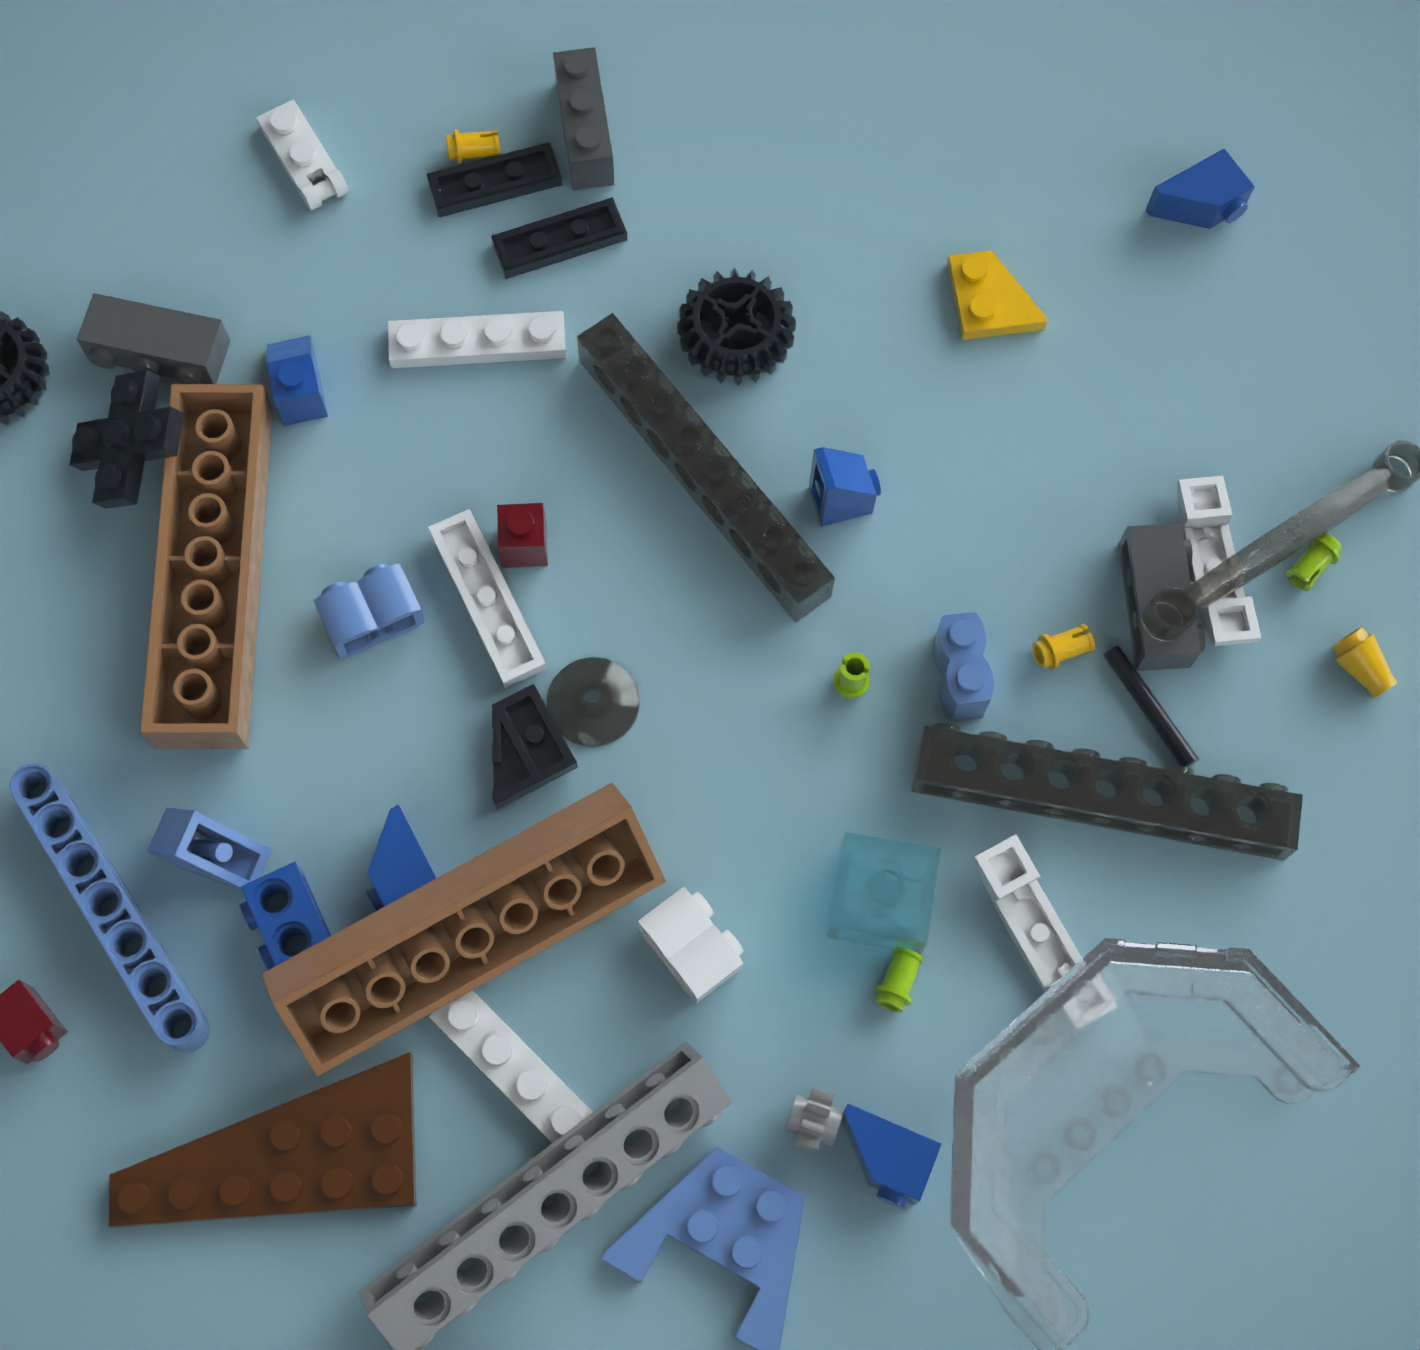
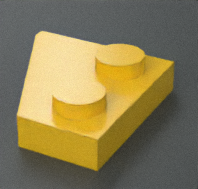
M992 250L949 255L947 268L962 340L1042 331L1045 329L1047 320L1044 313Z

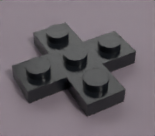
M148 370L115 376V382L111 390L108 418L77 423L76 432L72 438V453L69 465L81 471L98 469L95 475L92 503L105 509L136 505L145 461L175 457L178 454L185 413L171 406L155 409L160 376Z

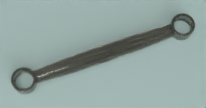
M1404 440L1392 442L1374 460L1371 470L1285 520L1227 558L1184 590L1174 587L1160 590L1143 610L1142 621L1145 629L1151 636L1160 641L1171 642L1179 639L1194 624L1197 612L1239 589L1349 518L1386 490L1391 492H1404L1408 490L1420 478V448ZM1389 457H1395L1404 462L1409 469L1410 476H1404L1396 472L1389 462ZM1166 603L1176 608L1182 617V626H1172L1164 622L1157 612V604Z

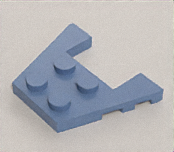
M716 1147L604 1252L601 1260L641 1283L666 1236L672 1237L759 1288L734 1337L755 1350H780L805 1196Z

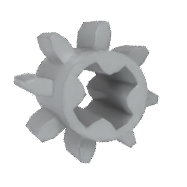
M812 1087L809 1098L796 1094L785 1127L786 1131L797 1134L794 1146L813 1153L818 1151L820 1142L833 1146L844 1110L832 1106L835 1094Z

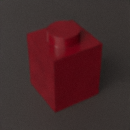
M544 504L497 505L498 549L502 567L548 566L547 523Z
M17 980L0 994V1042L12 1058L29 1064L31 1061L39 1062L52 1054L59 1046L58 1040L68 1031L37 991L23 981Z

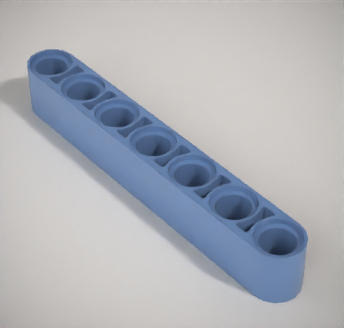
M31 763L21 766L14 772L10 780L11 794L154 1033L163 1043L179 1052H192L199 1049L206 1042L209 1035L207 1018L65 785L43 765ZM41 782H47L45 792L38 798L30 799L33 787ZM71 820L68 832L61 837L53 838V830L56 825L61 821ZM87 858H94L92 870L85 876L77 877L76 869L78 865ZM110 897H118L116 910L108 916L101 917L100 907L102 903ZM134 936H142L143 941L140 950L135 955L125 957L123 950L126 942ZM166 975L167 986L165 990L156 997H149L147 990L150 981L157 976ZM184 1015H190L192 1019L190 1031L184 1037L173 1038L172 1026L174 1022Z

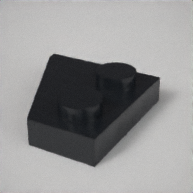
M534 683L492 704V799L497 809L578 768L576 759Z

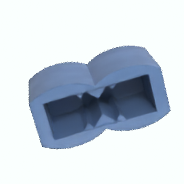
M379 564L373 566L357 582L348 584L345 582L333 583L324 588L321 595L314 599L318 613L339 659L361 653L382 640L405 634L425 622L422 610L400 564L390 566L388 564Z
M976 612L943 615L933 641L934 662L938 671L943 676L940 686V700L945 714L951 721L983 717L994 691L993 673L989 663L983 656L986 647V633L984 625Z

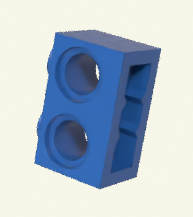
M295 861L241 886L247 901L239 904L240 909L251 931L256 928L260 930L265 944L258 947V950L267 970L293 957L286 956L285 946L292 937L297 935L306 936V950L331 936L304 872ZM287 893L288 902L284 909L276 913L267 912V902L273 895Z

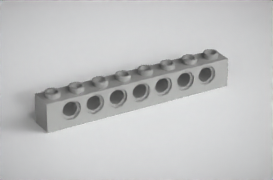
M684 1042L358 1291V1296L367 1316L394 1350H420L432 1341L436 1332L454 1318L468 1314L476 1306L478 1300L490 1290L513 1279L520 1267L538 1253H543L553 1248L560 1240L561 1235L579 1221L593 1217L605 1201L619 1190L634 1185L641 1178L642 1173L659 1159L674 1154L681 1147L683 1141L699 1128L714 1123L721 1116L722 1111L732 1104L733 1101L704 1058L687 1042ZM680 1098L677 1107L673 1111L664 1113L671 1101ZM640 1130L634 1141L624 1144L626 1137L631 1132ZM600 1161L594 1172L583 1175L584 1170L589 1164ZM559 1193L557 1199L552 1204L542 1206L543 1201L549 1195ZM518 1225L512 1235L500 1238V1235L506 1228ZM469 1258H476L472 1266L464 1270H458L463 1261ZM434 1291L433 1295L426 1301L415 1302L422 1293Z

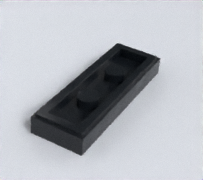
M550 142L427 174L439 217L562 186V178Z
M613 197L491 236L492 245L505 279L628 240L626 228Z

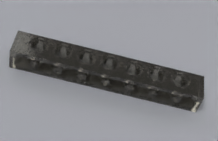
M611 313L578 335L579 362L794 622H798L830 599L835 581L833 574L618 318Z
M935 723L933 727L925 725L919 740L911 792L1282 861H1285L1298 850L1303 795L1288 792V788L1281 784L1263 783L1259 786L1242 784L1240 778L1232 775L1218 774L1210 778L1194 775L1192 769L1183 766H1168L1165 769L1147 766L1146 761L1134 757H1123L1119 761L1100 758L1099 752L1090 749L1079 748L1068 752L1054 749L1051 743L1041 740H1028L1024 744L1008 741L1005 735L997 732L984 731L980 732L979 735L960 732L961 729L958 726L949 723ZM957 755H967L975 761L977 769L963 771L956 766L953 758ZM1011 763L1018 766L1022 771L1023 778L1019 780L1007 778L1002 773L1000 765ZM1059 772L1065 775L1069 781V788L1060 789L1053 786L1048 779V773ZM1104 780L1109 782L1114 787L1116 796L1105 797L1101 795L1095 787V781ZM1152 789L1156 791L1162 798V806H1153L1146 802L1142 790ZM1197 797L1202 799L1209 808V815H1201L1195 812L1191 807L1190 798ZM1245 806L1252 810L1256 817V824L1243 821L1238 814L1237 807Z

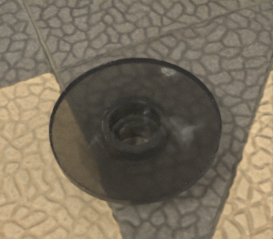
M588 657L568 664L555 676L548 690L547 708L564 738L581 746L599 747L619 740L632 728L639 713L640 697L635 680L624 667L606 658ZM590 690H596L602 695L600 700L595 703L587 702L584 696Z

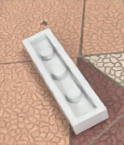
M551 311L388 321L391 368L566 358L564 312Z
M467 509L429 526L430 535L504 688L547 670L541 652L471 510Z
M473 990L434 1011L429 1016L439 1029L551 1143L555 1142L593 1113Z

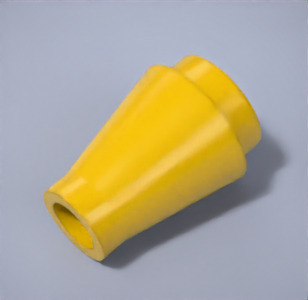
M1362 626L1346 635L1331 647L1337 656L1334 658V661L1363 685L1373 698L1384 693L1397 683L1390 672L1374 634L1368 635Z

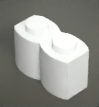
M682 887L638 920L637 929L655 954L667 966L682 989L697 1004L742 969L744 963L739 956L744 953V949L728 929L721 933L712 923L710 918L714 915V911L707 900L698 891L691 895L685 887Z

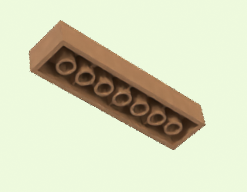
M171 384L170 406L185 414L178 454L175 457L165 458L140 733L154 749H249L273 407L263 385Z
M610 783L262 973L273 1006L318 1077L660 886L666 880L631 805L615 785Z

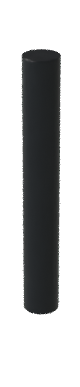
M1119 645L1106 652L1104 658L1181 767L1187 769L1199 760L1198 756Z

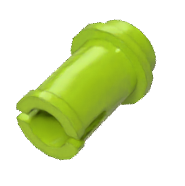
M1321 532L1318 536L1310 537L1307 541L1308 548L1294 565L1286 571V577H1290L1288 580L1298 589L1309 591L1330 564H1336L1340 560L1339 553L1342 550V546L1330 534Z
M852 652L842 658L843 662L842 664L840 663V667L834 673L833 678L834 688L838 694L849 699L859 698L864 695L870 684L868 673L870 671L869 660L861 653Z
M897 946V948H893V955L882 984L875 986L874 993L877 994L875 1000L877 1005L892 1012L902 1013L905 1006L911 1005L912 998L909 996L919 966L923 962V957L913 950Z

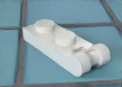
M294 99L256 117L259 128L310 211L323 206L322 201L333 195L339 198L349 193L342 174L336 169ZM325 178L324 181L313 186V182Z

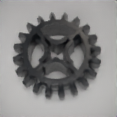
M735 267L731 271L729 278H724L718 271L713 275V283L701 278L698 283V291L689 289L686 295V303L682 304L679 309L680 320L677 323V333L681 337V349L683 352H689L688 361L691 363V366L701 364V373H703L704 377L716 371L717 380H719L720 384L726 379L727 375L734 376V381L738 386L742 383L743 375H749L756 383L760 379V369L772 375L775 371V362L784 363L787 359V349H791L794 344L793 332L796 328V320L794 316H791L793 311L791 301H784L782 287L771 290L772 282L769 276L760 282L755 281L756 275L753 270L747 274L746 278L739 277ZM758 311L768 320L772 329L770 333L763 330L762 324L756 320V313ZM704 320L710 323L711 329L717 333V340L715 342L711 341L701 327Z
M3 311L0 312V422L8 426L10 414L15 412L17 415L25 417L23 406L26 403L38 405V398L34 392L47 390L43 377L50 375L49 366L46 363L48 359L47 351L40 344V338L36 332L28 328L24 321L18 317L11 320L9 315ZM18 354L17 366L13 374L10 375V370L15 364L13 359Z

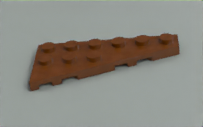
M409 1052L110 1174L108 1227L119 1228L417 1206L412 1053Z

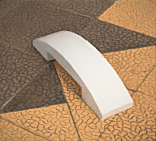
M1224 477L1180 479L1177 483L1179 518L1183 527L1184 539L1191 541L1193 553L1192 563L1188 566L1190 581H1195L1198 586L1199 603L1197 608L1208 637L1213 646L1259 642L1262 637L1252 596L1245 597L1228 525L1232 517V511Z
M1015 834L975 856L973 859L1005 928L1040 987L1070 1029H1075L1115 1006L1090 962L1085 964L1038 883L1037 878L1040 877V874L1018 836Z

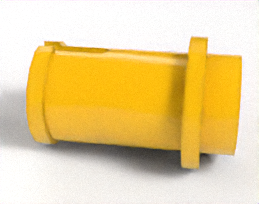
M454 129V134H446L449 161L457 160V164H462L463 159L500 155L497 129L459 133L458 129Z
M1080 624L1075 628L1053 636L1048 634L1040 635L1038 641L1032 643V653L1038 666L1042 669L1048 667L1054 670L1059 667V663L1084 653L1093 652L1095 650V642L1092 633L1089 632L1083 635L1084 632L1088 631V626Z

